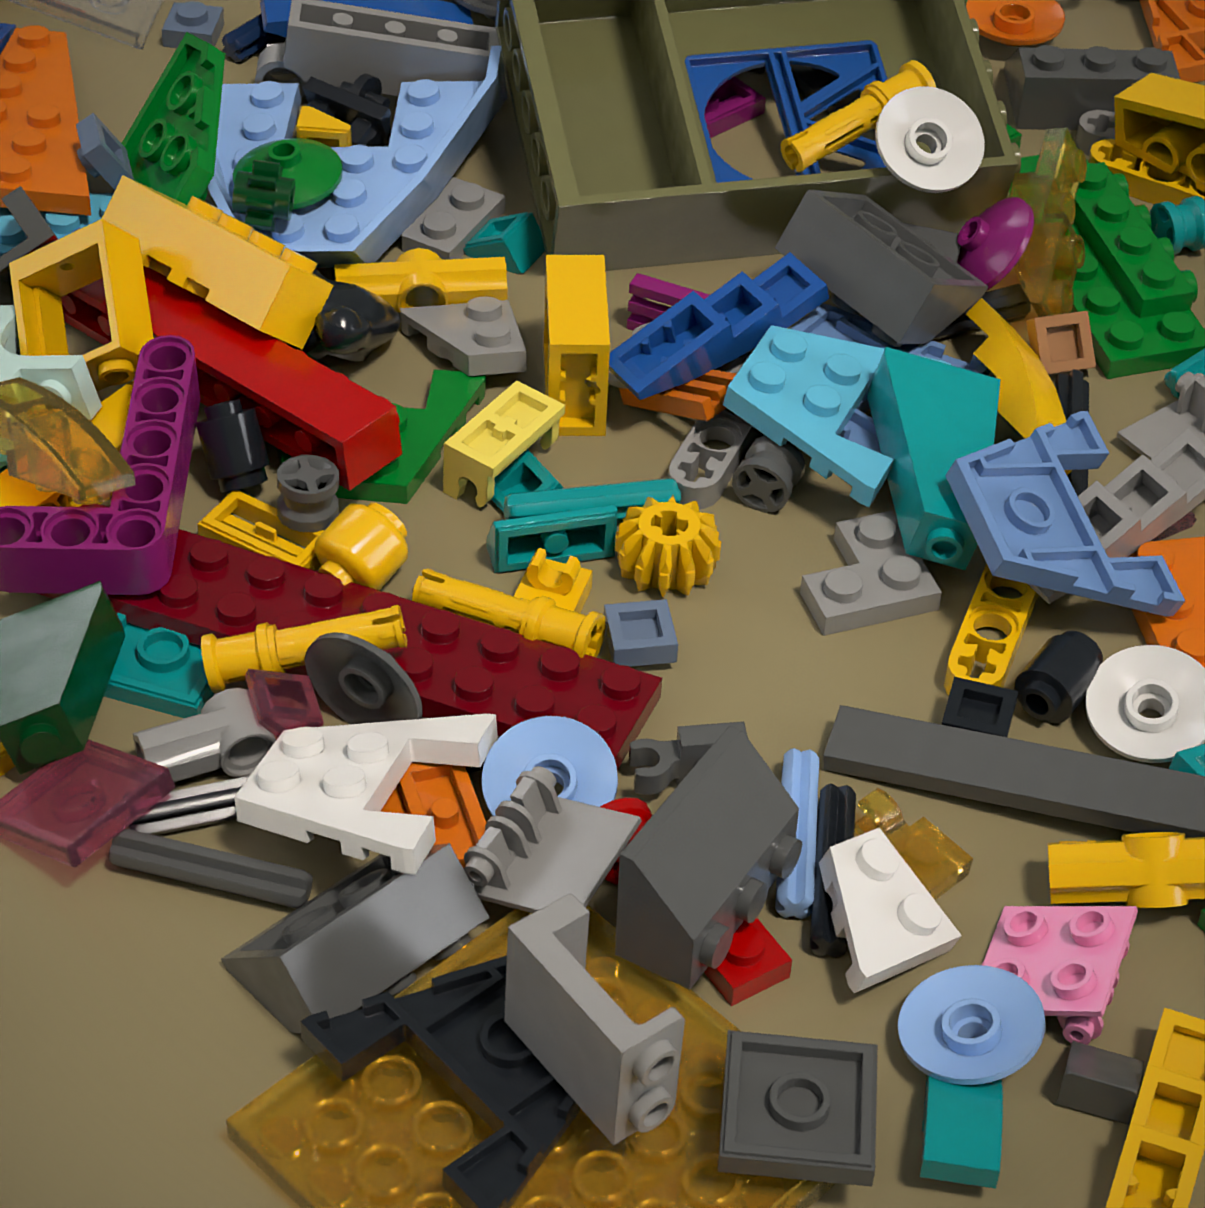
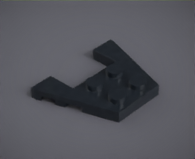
M507 955L431 978V988L398 998H394L389 992L362 999V1009L330 1019L327 1011H322L309 1015L300 1021L301 1039L342 1082L401 1043L406 1042L495 1132L494 1134L442 1169V1187L462 1208H510L581 1111L578 1104L504 1021Z

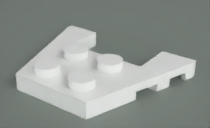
M474 714L325 727H299L284 730L235 795L237 821L306 843L314 839L313 833L340 841L342 854L364 860L369 856L370 850L389 856L392 870L405 874H416L436 842L434 816L380 811L413 762L481 767L491 747L498 739L496 714Z

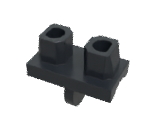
M365 73L360 75L353 84L344 81L340 87L312 76L303 86V91L308 101L307 106L351 125L352 146L388 147L391 136L390 99L381 96L382 85L379 78Z

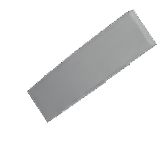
M1188 428L1151 460L1142 454L1106 486L1095 481L1078 496L1108 557L1130 556L1142 544L1150 542L1205 500V442ZM1028 584L1048 604L1067 594Z

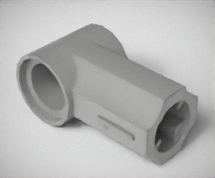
M242 688L226 689L215 694L205 703L201 709V714L133 733L134 748L141 773L148 788H156L223 768L225 773L233 777L250 776L276 741L255 695L249 690Z

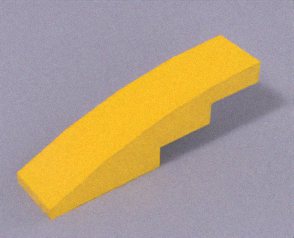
M981 297L966 315L989 336L973 354L996 378L1001 379L997 411L1024 438L1030 437L1036 428L1051 423L1054 427L1065 423L1066 418L1056 387L1038 355L1020 334ZM1064 470V471H1065L1066 475H1068L1072 470Z
M1164 1007L1106 1208L1189 1207L1205 1150V1020Z

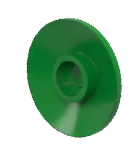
M303 138L280 139L262 144L245 154L234 168L233 183H235L238 171L252 173L253 160L281 163L280 166H283L282 177L295 179L294 210L313 205L329 196L340 184L343 169L339 155L324 143Z

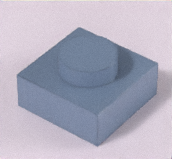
M197 1L174 2L162 28L163 47L177 48L186 32L215 47L225 25L223 7L207 6Z
M94 113L76 124L81 148L77 150V155L90 175L94 178L101 175L114 190L122 175L134 180L126 148Z
M667 599L604 605L603 615L606 619L605 634L613 663L631 667L677 662L678 641Z

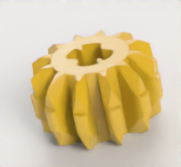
M674 495L671 496L668 502L661 503L652 497H647L643 507H628L626 516L623 518V522L619 523V531L615 535V551L617 552V560H619L618 565L621 568V576L627 579H634L638 591H644L653 587L659 589L663 598L668 590L676 589L688 596L694 585H708L713 569H716V562L720 560L721 541L719 540V532L715 525L714 515L701 513L697 501L683 505L676 502Z

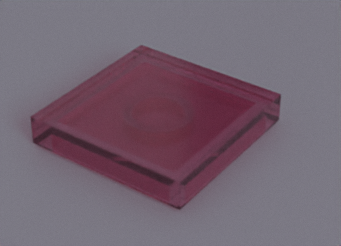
M88 739L83 751L42 766L0 798V838L71 867H77L175 788V784L167 767Z

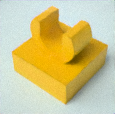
M538 548L525 571L514 597L531 601L535 597L547 596L556 601V606L581 613L592 589L593 570L582 568L579 559L574 556H570L567 563L546 559V549Z

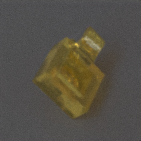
M879 788L858 801V807L866 815L855 822V833L859 836L880 828L934 900L969 875L973 858L924 816L909 826L905 822L895 800Z

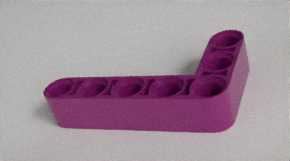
M159 336L148 341L139 353L110 508L0 507V591L9 593L67 594L101 581L107 594L143 595L153 593L168 583L172 573L196 430L195 423L197 422L201 400L194 346L190 341L180 336Z

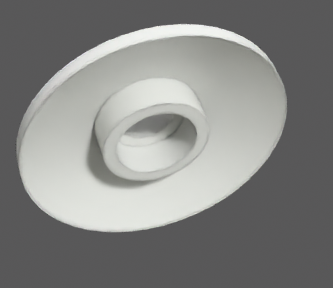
M920 86L901 91L887 102L876 123V146L883 163L898 180L914 189L930 193L954 190L964 185L976 173L982 162L984 135L976 115L960 98L943 89ZM916 142H923L928 145L931 153L923 151Z
M1141 645L1121 650L1100 664L1094 679L1087 688L1085 704L1090 726L1097 737L1108 748L1119 755L1135 761L1163 763L1172 761L1178 751L1205 743V668L1198 661L1186 653L1170 647ZM1146 709H1153L1158 711L1162 717L1155 719L1146 718L1139 713Z

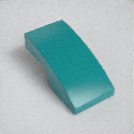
M926 1076L920 1177L996 1189L1000 1174L1002 1147V1079L985 1084L960 1085Z

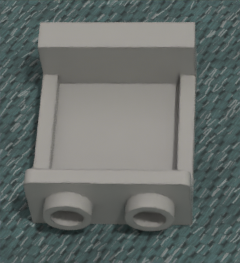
M570 892L508 927L504 1021L607 1139L615 1145L636 1131L644 1133L655 1129L672 1112L676 1101L685 1018L675 1007L667 1009L644 1024L634 1023L585 970L589 911Z

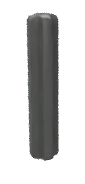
M126 828L118 829L115 832L109 851V861L119 867L296 909L308 902L312 890L313 876L305 870Z

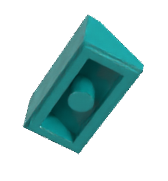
M616 505L494 521L486 538V547L494 573L527 569L538 548L546 549V559L561 563H567L570 556L577 557L579 561L615 556V535L617 532L618 515Z

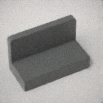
M21 186L2 198V201L28 237V239L0 257V277L5 282L11 279L10 262L58 240Z

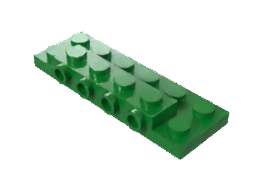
M1080 149L1058 150L1054 153L1021 157L1020 173L1014 176L1012 180L1009 198L1017 197L1023 199L1031 206L1034 213V227L1025 253L1065 314L1088 311L1095 361L1106 379L1172 369L1205 348V329L1191 311L1192 303L1196 301L1198 296L1196 277L1190 270L1180 271L1174 263V249L1171 241L1167 237L1157 238L1153 233L1148 208L1143 204L1134 205L1129 198V186L1126 177L1122 173L1112 174L1104 162L1089 163Z

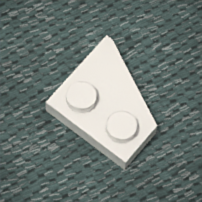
M880 828L831 846L820 860L819 867L824 888L833 901L831 917L836 937L847 938L853 964L845 975L848 986L853 993H857L949 952L962 936Z

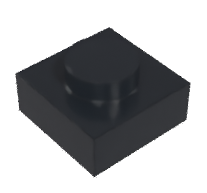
M954 677L941 725L1008 738L1018 691Z

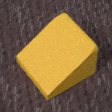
M302 105L296 125L297 138L315 140L329 147L352 146L351 125L313 107Z

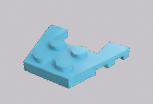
M771 325L728 385L723 405L779 446L786 444L788 440L812 457L809 467L825 479L834 473L852 486L850 497L862 505L870 507L888 477L893 458L840 436L868 392L885 348ZM928 358V359H931V360H935V361H938V362H942V363L951 365L950 363L945 362V361H943V360Z

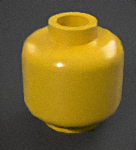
M371 502L368 506L363 504L348 505L315 542V553L322 565L318 572L336 576L342 581L344 586L353 582L380 591L408 558V545L405 541L407 530L404 524L394 513L378 503Z

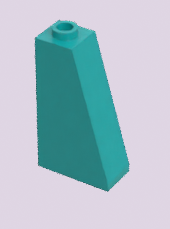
M885 347L869 386L867 398L881 454L893 458L887 480L905 553L966 570L978 544L945 475L956 459L994 445L1001 379Z

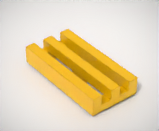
M235 490L229 493L197 523L198 535L217 539L236 547L265 556L275 557L314 571L321 566L315 553V542L324 530L317 532L292 530L281 523L277 517V508L241 491ZM231 513H233V514H235V515H237V516H239V517H242V518H244V519H246V520H248V521L254 523L255 525H253V524H251V523H248V522H246V521H244V520H242V519H240V518H238V517H236V516H233V515H231ZM277 534L280 535V536H282V537H284V538H286V539H288V540H291V541H293V542H295V543H297V544H299V545H301V546H303V547H305V549L302 548V547H300V546H297V545H295V544H293V543H291V542H289V541H287V540H285V539H282V538L278 537Z

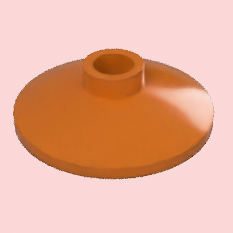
M968 0L966 3L969 18L977 21L979 34L1008 46L1035 45L1047 42L1060 34L1064 27L1065 13L1056 0Z

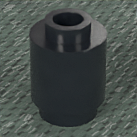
M240 399L205 407L207 419L200 420L195 424L210 479H217L220 492L240 490L268 481L265 466L269 465L270 462L255 407L242 409Z
M1066 631L1061 635L1049 638L1015 680L1014 689L1018 691L1017 698L1023 709L1032 717L1045 722L1060 723L1067 720L1086 697L1087 688L1094 679L1100 664L1103 663L1101 649L1092 638L1078 631Z

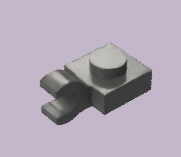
M744 721L678 726L677 740L657 741L654 739H638L630 742V767L650 766L649 768L635 769V793L643 795L659 793L666 789L674 779H676L678 786L729 725L742 730L747 736Z

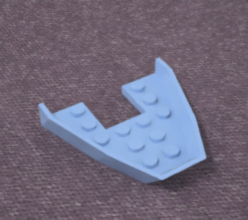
M491 46L484 81H433L421 79L415 82H401L388 147H368L365 145L331 147L339 155L342 163L343 175L338 187L323 200L304 208L294 209L290 221L276 219L274 232L253 230L318 263L316 268H334L335 264L375 263L440 195L507 100L502 46ZM265 81L259 84L222 85L215 171L208 185V190L217 208L222 210L223 213L245 223V214L233 213L234 168L238 161L252 149L271 141L292 138L301 103L298 83Z

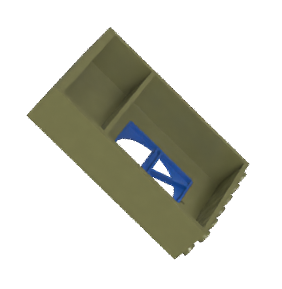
M497 0L495 28L499 46H502L505 73L546 255H604L605 271L781 254L775 247L807 190L866 195L902 223L959 234L961 228L968 220L979 216L996 202L1009 198L1012 180L1014 176L1019 175L1021 169L1020 150L1017 143H1011L1006 129V108L1003 101H997L992 87V66L988 59H983L979 48L978 24L975 19L969 18L965 6L966 0ZM910 60H915L923 64L930 72L935 81L936 88L952 93L969 106L976 115L984 135V155L976 173L964 185L947 192H924L904 184L883 163L877 150L876 141L862 136L835 151L836 153L863 161L865 165L860 170L821 173L817 161L800 173H797L795 169L796 176L752 179L728 165L713 149L704 112L712 95L726 81L742 72L765 66L785 138H788L809 128L816 123V121L810 119L854 91L859 90L862 92L866 85L875 80L884 82L899 73L901 65ZM790 65L820 69L839 78L805 100L800 101ZM916 142L923 151L931 153L928 145L923 142Z

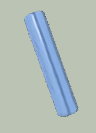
M792 748L783 755L781 784L799 807L796 838L802 841L801 854L794 870L786 879L778 877L776 882L775 909L784 918L791 916L799 919L807 918L812 913L814 901L819 757L811 749L801 752L796 748Z

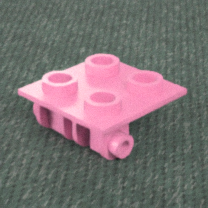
M1004 906L982 965L1009 971L1026 981L1040 998L1044 1015L1057 1016L1063 1029L1064 1038L1070 1043L1076 1041L1088 1045L1092 1039L1101 1035L1104 1026L1102 1017L1106 1007L1112 1002L1114 988L1119 981L1118 970L1122 959L1126 957L1130 947L1129 937L1138 913L1137 907Z

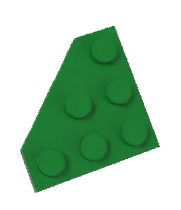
M188 32L185 33L122 141L123 146L127 150L134 181L188 205L192 196L205 201L208 185L214 176L225 63L224 52Z

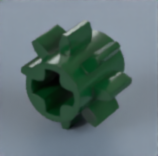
M253 160L252 173L238 171L236 174L232 197L233 213L245 214V223L254 229L274 232L276 219L287 221L291 219L296 183L293 178L282 177L283 166H280L281 163Z

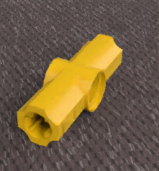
M416 248L401 254L395 262L334 265L335 281L363 287L389 302L399 313L400 308L468 303L473 298L483 296L494 297L499 300H507L508 298L505 257L442 260L437 253L429 249Z
M1146 832L1122 835L1121 840L1059 841L1048 843L1051 904L1125 902V906H1136L1137 908H1164L1187 905L1188 899H1205V837L1185 838V834L1179 832Z

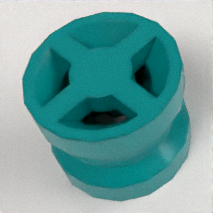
M1187 197L1182 199L1179 205L1169 201L1153 205L1150 210L1151 230L1157 238H1169L1173 245L1174 255L1179 254L1182 248L1185 247L1192 251L1205 249V200L1202 197Z

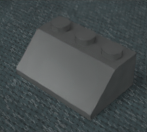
M1043 45L1037 48H1018L1007 59L1004 66L1016 129L1077 130L1082 114L1093 110L1115 112L1114 96L1150 73L1180 79L1173 52L1162 51L1152 47L1140 50H1111L1102 46H1095L1089 49H1062L1051 45Z
M807 190L775 247L784 256L789 252L792 253L825 282L828 290L832 292L830 300L835 305L851 314H861L874 324L871 331L879 339L896 347H901L902 344L929 343L983 297L988 289L986 284L866 195Z
M731 725L727 727L620 853L615 955L688 990L693 987L708 966L715 969L723 962L731 946L733 934L743 921L752 923L758 917L765 904L768 889L778 877L786 879L792 873L802 850V841L796 838L799 807L742 730Z
M450 843L433 845L416 874H405L392 870L389 856L383 854L376 856L221 958L227 971L291 1033H301L300 1021L309 1015L327 1011L330 1019L358 1010L362 1006V999L385 992L395 995L404 990L417 979L414 969L430 958H433L435 961L442 960L462 950L471 942L468 932L490 917Z

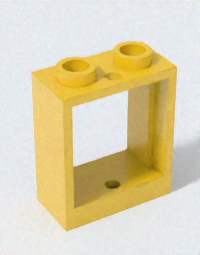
M100 219L9 263L21 355H69L61 297L103 278L112 342L84 354L83 357L96 391L111 385L125 384L134 379L139 353L148 341L154 339L139 238L104 219Z
M546 255L543 334L545 395L565 404V414L559 420V436H606L610 334L604 255Z

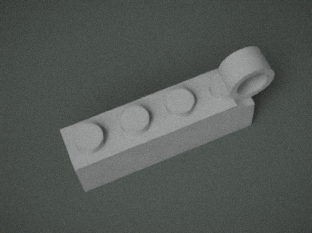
M292 0L286 44H273L261 52L257 63L255 84L265 81L298 83L302 98L305 94L303 86L311 76L340 87L344 81L353 84L360 75L366 73L379 78L382 85L381 94L399 96L401 82H415L421 79L433 81H484L491 46H499L496 28L321 0ZM274 68H285L292 71L297 77L287 81L278 80L272 77L268 71Z

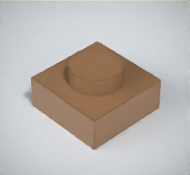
M1088 311L1038 317L1026 321L1030 347L1038 355L1048 375L1067 373L1073 369L1081 371L1096 368Z

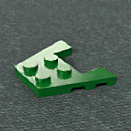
M434 369L425 409L407 408L392 403L396 406L400 419L399 431L403 454L350 491L339 485L335 493L336 497L408 504L440 460L441 448L444 442L466 424V413L472 405H479L484 399L486 375L468 376L460 371ZM276 448L280 465L289 458H292V456Z

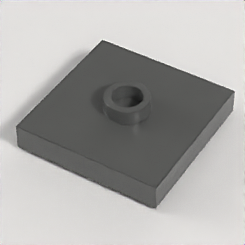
M728 1030L717 1172L872 1187L875 1174L878 1044Z

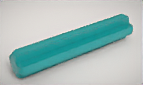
M665 478L510 493L505 497L504 518L508 520L616 505L618 510L617 520H622L626 516L628 507H643L647 497H652L661 503L668 502L671 496L674 495L676 502L680 503L681 491L678 489L676 480Z

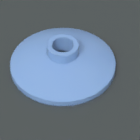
M536 717L513 726L493 744L483 765L482 791L485 803L492 816H496V808L502 801H512L510 795L517 787L516 780L519 775L524 771H531L536 766L548 769L553 773L556 781L563 786V791L557 797L600 807L615 800L617 794V766L609 746L589 726L566 717Z
M984 965L958 966L941 971L925 979L907 996L898 1017L900 1043L905 1055L913 1065L937 1080L960 1085L994 1082L1018 1071L1036 1054L1045 1033L1044 1009L1034 989L1022 978L1009 971Z

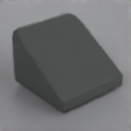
M1073 1041L1056 1104L1129 1125L1140 1087L1144 1061Z

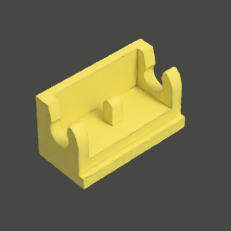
M516 380L444 442L443 493L458 499L464 493L467 481L470 480L477 489L476 504L478 507H483L494 496L495 477L541 436L540 443L544 450L557 441L559 436V420L565 414V404Z

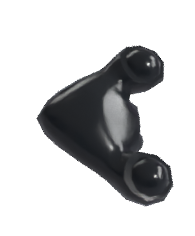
M315 269L313 274L334 286L322 311L315 318V325L303 349L289 343L287 345L303 351L315 361L321 360L327 354L355 362L366 361L374 350L397 334L401 323L400 316L389 302L369 290L355 284L326 279Z

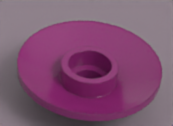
M1017 197L1006 198L991 205L979 216L971 218L961 228L957 242L962 247L957 264L988 286L987 290L999 283L1012 270L1024 253L1034 227V213L1031 206L1023 199Z

